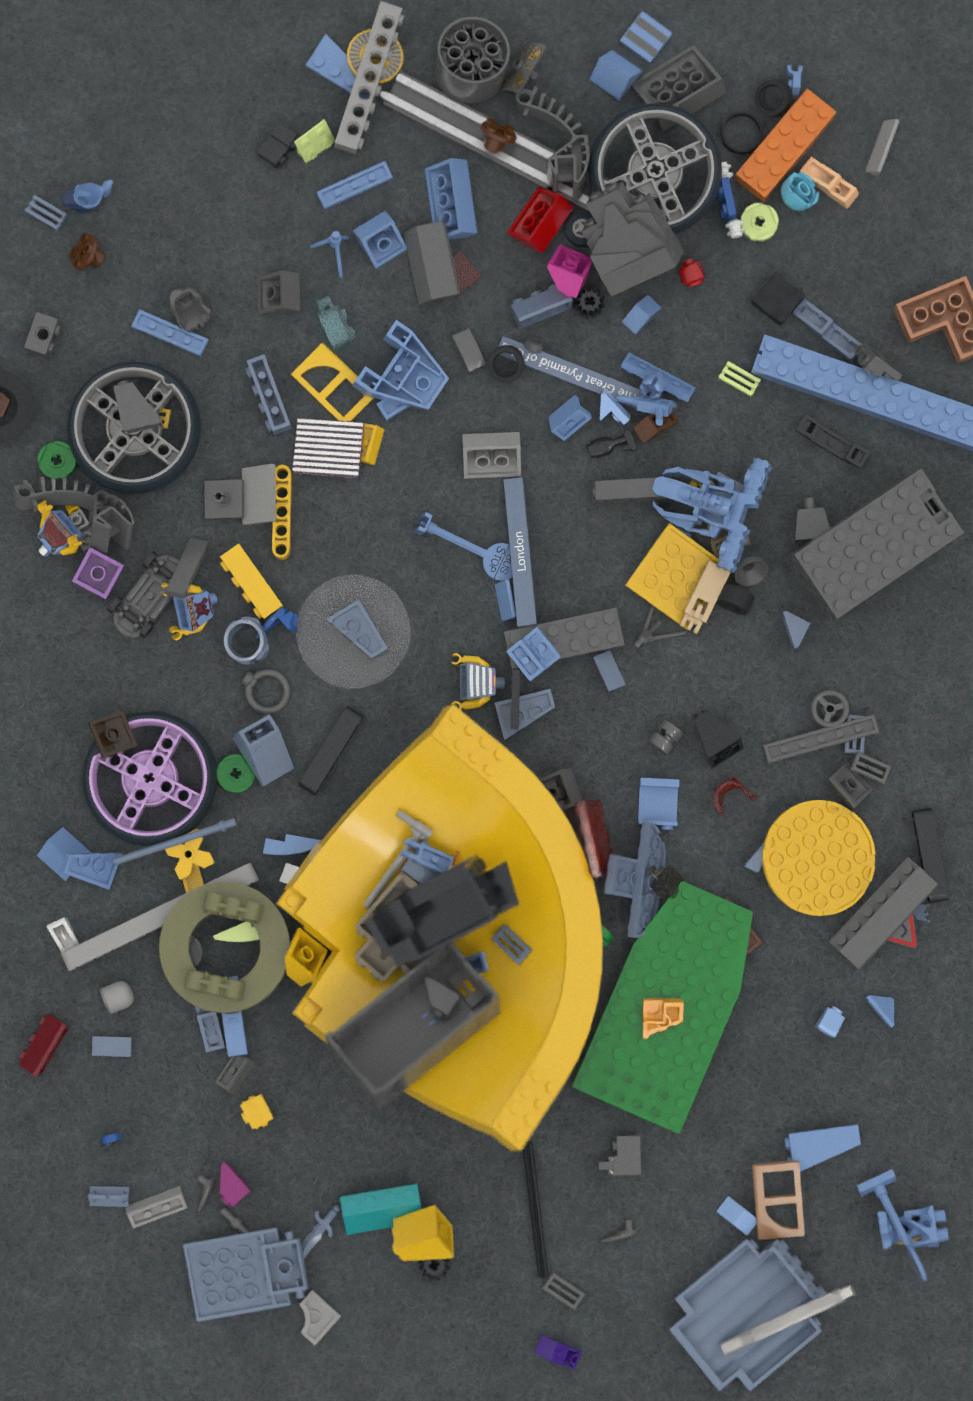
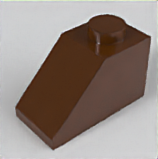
M671 412L668 417L663 416V424L658 426L656 425V415L651 414L638 423L634 430L642 442L646 443L679 421Z

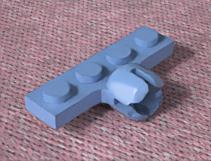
M630 352L621 365L627 372L643 379L640 390L643 396H646L647 393L651 394L648 399L659 398L663 391H667L678 399L688 402L696 387Z

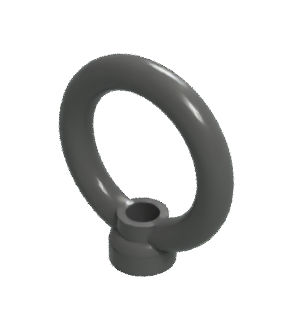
M262 669L254 674L249 671L241 683L245 686V697L252 709L261 714L277 713L289 702L291 695L290 684L287 678L277 670ZM265 676L276 678L283 687L281 700L271 707L258 704L252 693L253 686L257 680Z

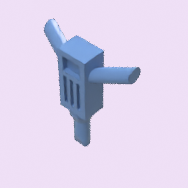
M643 394L641 397L618 395L616 397V401L631 404L637 408V411L655 414L656 425L662 426L663 416L668 417L672 409L677 407V403L661 398L648 399L649 396H643Z

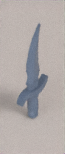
M334 1205L333 1209L329 1211L324 1219H321L319 1211H316L315 1218L319 1223L313 1226L312 1232L304 1239L301 1246L303 1259H305L315 1244L322 1239L323 1232L326 1229L328 1230L329 1237L333 1236V1229L330 1223L337 1215V1212L340 1211L339 1205Z

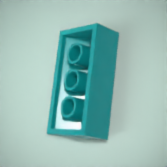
M417 1183L340 1196L347 1235L393 1227L394 1218L422 1209Z

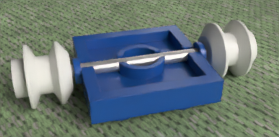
M721 162L722 178L717 194V200L722 202L720 214L721 218L726 221L725 227L730 229L727 236L739 238L743 236L742 233L745 232V229H741V225L744 222L735 217L736 209L729 181L733 173L728 171L731 165L727 164V162Z

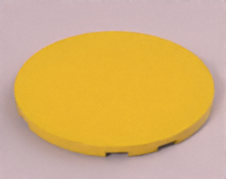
M812 800L790 807L773 822L764 840L762 865L771 890L785 905L803 914L827 916L848 909L864 895L874 875L876 853L868 828L854 812L835 802Z

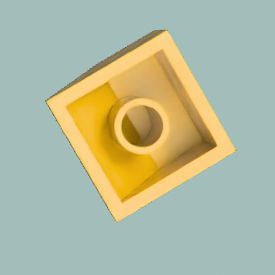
M301 928L297 929L284 959L287 976L298 985L303 986L316 979L328 950Z

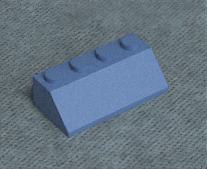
M450 158L425 168L432 223L445 221L449 240L463 239L477 234L467 160Z

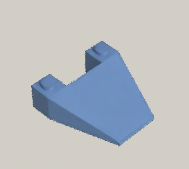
M396 320L383 340L397 349L398 352L382 376H379L365 366L352 386L367 397L428 410L449 378L414 332Z

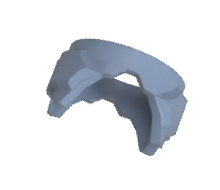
M241 617V620L233 621L229 624L224 635V646L227 653L237 660L238 663L245 665L254 664L256 660L266 658L269 653L266 634L257 618ZM245 624H250L256 628L260 636L259 648L250 657H243L237 654L231 647L234 634Z

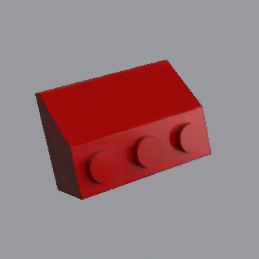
M538 187L507 231V234L531 250L543 253L574 207L561 194Z

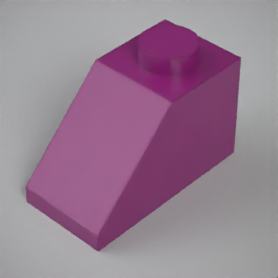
M225 1161L221 1164L220 1193L222 1196L220 1198L227 1206L230 1204L235 1206L251 1189Z

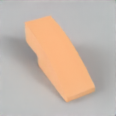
M812 157L800 170V172L805 173L815 182L816 187L846 209L849 208L859 195L856 187L843 180L841 175Z

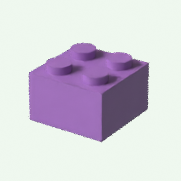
M90 547L72 581L107 599L125 565Z

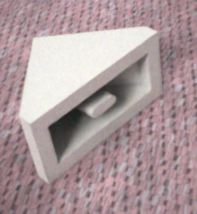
M64 917L47 925L49 932L62 953L79 945L68 918Z

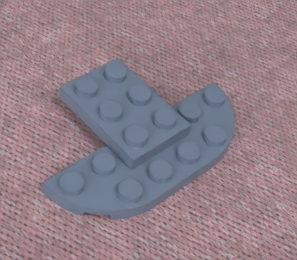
M643 821L640 831L641 839L638 848V860L610 855L607 864L608 872L605 881V894L632 899L627 937L638 938L645 935V928L659 911L666 851L665 844L661 841L658 834L660 830L651 822Z

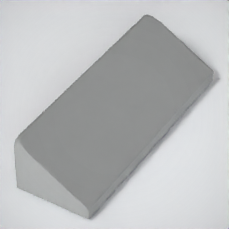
M892 119L883 122L868 162L866 173L879 176L899 120Z
M178 1186L130 1204L129 1207L125 1208L132 1227L136 1228L187 1209L188 1206L181 1187Z

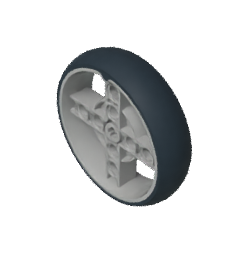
M667 104L639 105L617 115L600 132L593 145L589 160V182L592 193L598 190L601 192L608 185L616 184L619 181L625 183L628 192L635 190L638 194H643V196L650 193L653 199H658L667 223L674 234L690 228L704 217L717 197L722 178L720 152L710 131L691 113ZM656 118L673 121L689 130L698 141L678 150L665 143L653 142L644 120ZM626 128L636 149L629 158L627 173L604 182L603 164L608 147L617 134ZM637 131H642L645 134V138L638 140L634 134ZM646 148L651 149L653 155L649 158L644 157L642 151ZM692 150L695 153V158L687 159L685 152ZM675 158L678 161V165L670 167L667 162L668 159ZM706 158L707 180L705 188L696 204L688 212L684 213L675 190L681 184L684 168ZM652 166H655V168H660V170L658 171V175H656L655 172H650L652 170ZM641 174L643 181L641 183L634 182L633 175ZM665 183L668 186V191L660 192L658 185ZM667 201H673L676 204V208L669 210L665 204Z
M124 362L99 371L80 388L69 411L67 433L70 449L76 462L93 481L116 492L142 494L167 486L187 469L199 445L201 421L193 395L179 378L153 364ZM130 377L147 378L157 381L156 385L145 397V400L161 420L160 411L173 395L177 397L186 419V436L181 450L178 451L161 437L163 426L124 434L121 420L114 419L115 414L119 412L117 402L101 391V389L112 382ZM161 394L163 399L160 402H154L153 397ZM102 401H108L109 405L107 408L102 409L99 407ZM88 405L107 418L106 435L109 443L94 461L88 454L82 437V422ZM148 435L154 437L153 442L150 444L144 442L145 437ZM126 439L127 443L125 446L119 447L117 445L118 440ZM162 447L169 448V452L166 455L159 454V450ZM151 452L167 465L160 472L145 478L127 479L111 475V472L125 455L139 456ZM109 453L115 454V458L111 462L105 460L106 455Z

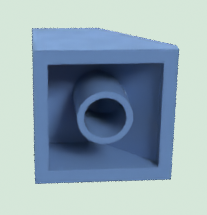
M386 211L353 230L375 268L407 250L406 244L394 221Z

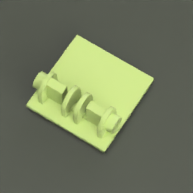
M322 120L294 141L297 147V153L307 163L324 149L329 148L335 142V139L326 121Z

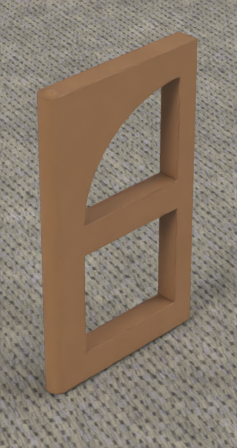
M799 1160L753 1164L758 1240L805 1236ZM794 1171L795 1194L764 1196L763 1173ZM796 1203L798 1227H788L775 1222L768 1215L765 1206Z

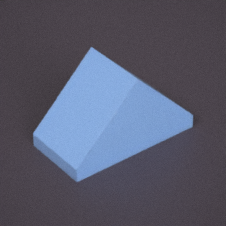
M729 1196L716 1211L746 1235L757 1224L756 1217Z

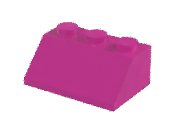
M560 244L549 261L547 268L558 291L563 292L567 297L577 298L588 278L593 261L590 256Z

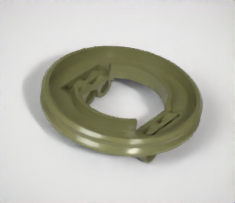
M211 883L185 895L168 914L160 935V961L164 974L173 989L192 1005L216 1013L239 1012L262 1002L279 985L286 972L284 958L290 946V936L281 913L270 899L261 892L239 883ZM212 914L252 923L258 932L260 939L258 961L251 972L240 980L200 972L193 965L190 956L191 937L196 927Z

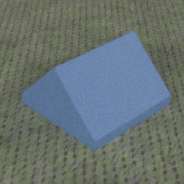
M611 50L599 58L590 81L620 101L640 76L642 70Z
M62 827L47 840L37 856L64 881H67L70 875L60 872L66 854L91 852Z

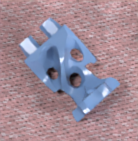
M931 1205L922 1209L904 1211V1216L899 1218L901 1224L909 1229L906 1234L912 1248L939 1247V1242L949 1240L947 1228H936V1223L946 1222L945 1210H934ZM883 1211L878 1212L883 1249H889L893 1244H903L890 1218L887 1217V1213ZM918 1216L920 1221L914 1222L912 1218Z

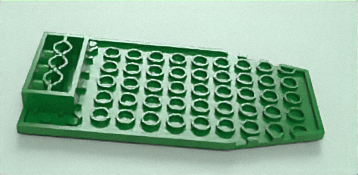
M681 881L645 928V935L638 937L633 944L572 1087L680 1134L741 991L753 912ZM643 998L682 999L684 1003L683 1022L671 1025L666 1030L658 1031L650 1035L649 1038L643 1039Z

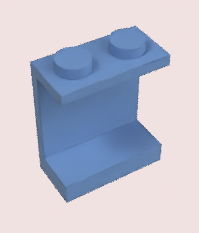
M640 778L638 825H642L644 821L661 826V830H673V827H677L678 779Z

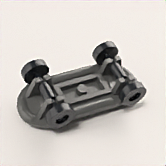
M155 551L146 558L142 565L146 571L125 598L117 596L107 610L109 613L114 614V625L120 634L128 638L141 636L143 639L150 634L155 626L154 621L173 598L172 596H164L161 593L166 592L167 587H161V584H169L180 559L170 555L158 557L159 554Z

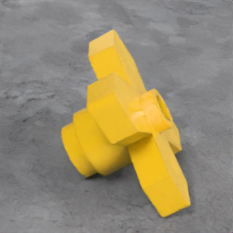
M203 837L185 842V845L179 844L165 849L168 856L180 858L175 868L179 879L190 876L194 864L206 868L215 863L210 852L199 849L204 839ZM188 850L192 852V856L190 858L186 857V852Z

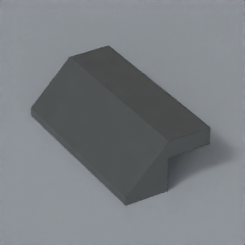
M445 221L416 226L403 232L419 305H426L437 299L448 300L459 295L460 289Z

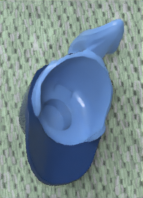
M113 180L104 181L102 186L94 183H85L70 188L63 193L62 204L67 208L74 209L78 213L90 212L99 206L102 198L109 196Z

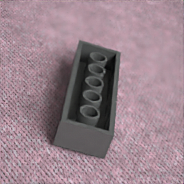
M617 608L504 632V639L508 650L536 627H539L562 655L556 662L623 648L625 645ZM508 655L511 670H520V668Z

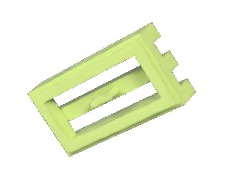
M729 361L718 379L750 397L761 379ZM728 368L733 369L734 371H736V372L740 373L741 375H743V376L749 378L750 380L754 381L755 383L752 384L751 382H749V381L745 380L744 378L738 376L737 374L731 372L730 370H728ZM725 373L752 389L748 390L724 376Z

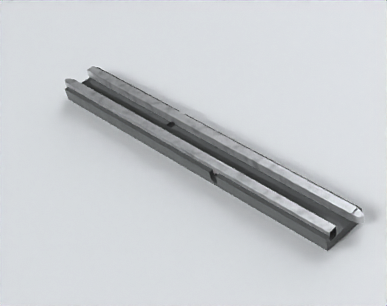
M402 71L396 77L395 84L390 93L380 92V97L384 100V107L537 187L554 192L547 179V159L556 151L517 131H514L517 135L516 142L513 144L505 143V148L502 152L492 153L484 147V138L488 135L480 127L482 122L490 117L462 102L450 98L448 95ZM589 173L586 188L578 200L573 199V181L558 182V189L555 193L561 194L570 204L591 214L586 206L590 198L589 196L592 194ZM604 177V182H607V181L610 180V179ZM633 191L629 192L632 199L639 196ZM657 204L663 216L665 217L661 206Z

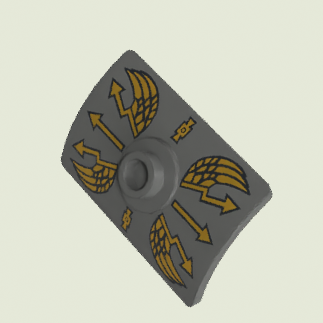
M528 42L518 59L514 61L512 69L499 91H510L520 94L528 79H536L537 73L533 70L547 48L546 45Z

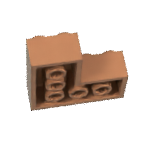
M966 276L900 302L893 308L907 343L943 330L957 364L973 358V291Z

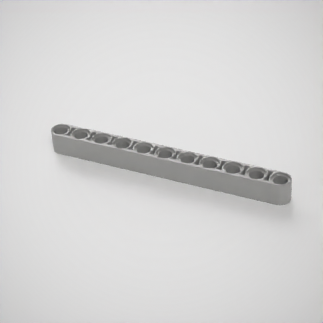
M248 863L204 885L218 882H233L249 886L251 883L259 881V878L252 863ZM190 892L61 953L68 971H72L76 967L85 965L95 958L97 959L110 953L111 950H116L130 941H135L147 933L162 928L172 908Z

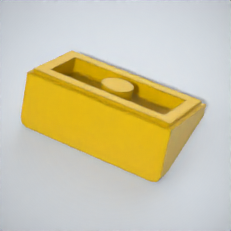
M363 423L361 427L362 433L360 432L359 434L362 435V439L358 438V441H361V445L356 444V447H360L361 450H355L354 452L360 454V457L353 456V459L375 465L384 429L377 425Z

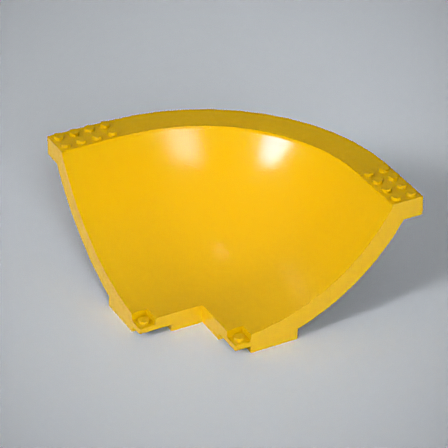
M452 704L443 708L433 724L377 777L333 826L324 839L315 844L284 888L285 891L276 904L304 925L303 929L332 951L319 970L316 979L311 982V987L292 1013L305 1023L304 1026L327 1044L325 1035L330 1031L333 1033L405 976L400 970V966L384 982L382 980L377 981L371 976V971L368 968H362L356 963V958L354 957L356 952L368 940L367 937H361L356 932L357 928L354 927L369 909L363 903L404 848L405 839H410L414 834L412 833L411 826L396 816L397 812L401 809L415 820L418 819L431 828L433 832L427 839L430 847L453 856L452 866L476 854L479 859L482 858L486 867L494 868L507 861L520 904L499 914L496 920L453 941V944L465 957L484 952L489 971L479 975L499 995L501 1013L403 1092L457 1121L495 1137L511 1151H517L523 1148L564 1085L579 1058L590 1031L598 1001L602 973L600 910L593 878L584 852L569 821L555 799L519 759ZM405 858V860L402 862V864L400 865V867H399V868L397 869V871L394 873V875H393L392 878L389 880V882H388L387 885L384 887V889L381 891V893H382V892L386 889V887L393 881V879L400 873V871L402 870L401 867L405 864V862H406L408 859ZM504 924L533 950L522 961L521 965H518L492 940ZM506 931L503 932L523 952L525 951ZM501 936L498 938L518 958L520 957V954L517 953ZM467 979L463 981L472 993L476 991ZM461 985L457 986L459 991L467 998L469 994Z

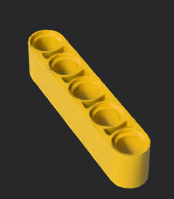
M279 465L275 468L276 522H273L272 551L277 559L285 560L289 557L291 549L292 474L289 467ZM280 471L288 472V476L285 479L278 478ZM282 489L288 492L284 498L277 496L278 492ZM280 508H285L287 514L284 517H279L277 511ZM285 527L287 533L284 536L277 535L278 528ZM279 546L286 547V553L283 555L277 554V548Z

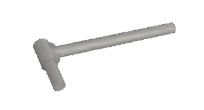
M401 809L397 812L396 816L412 828V833L414 834L409 840L418 842L420 838L428 839L433 832L431 828L418 819L415 820ZM405 845L402 850L410 852L413 848ZM400 853L363 903L367 908L371 907L405 860V857H402Z

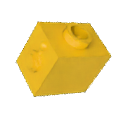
M262 1094L257 1097L252 1095L240 1105L243 1110L241 1116L246 1124H250L252 1129H258L260 1126L265 1127L268 1125V1121L274 1119Z

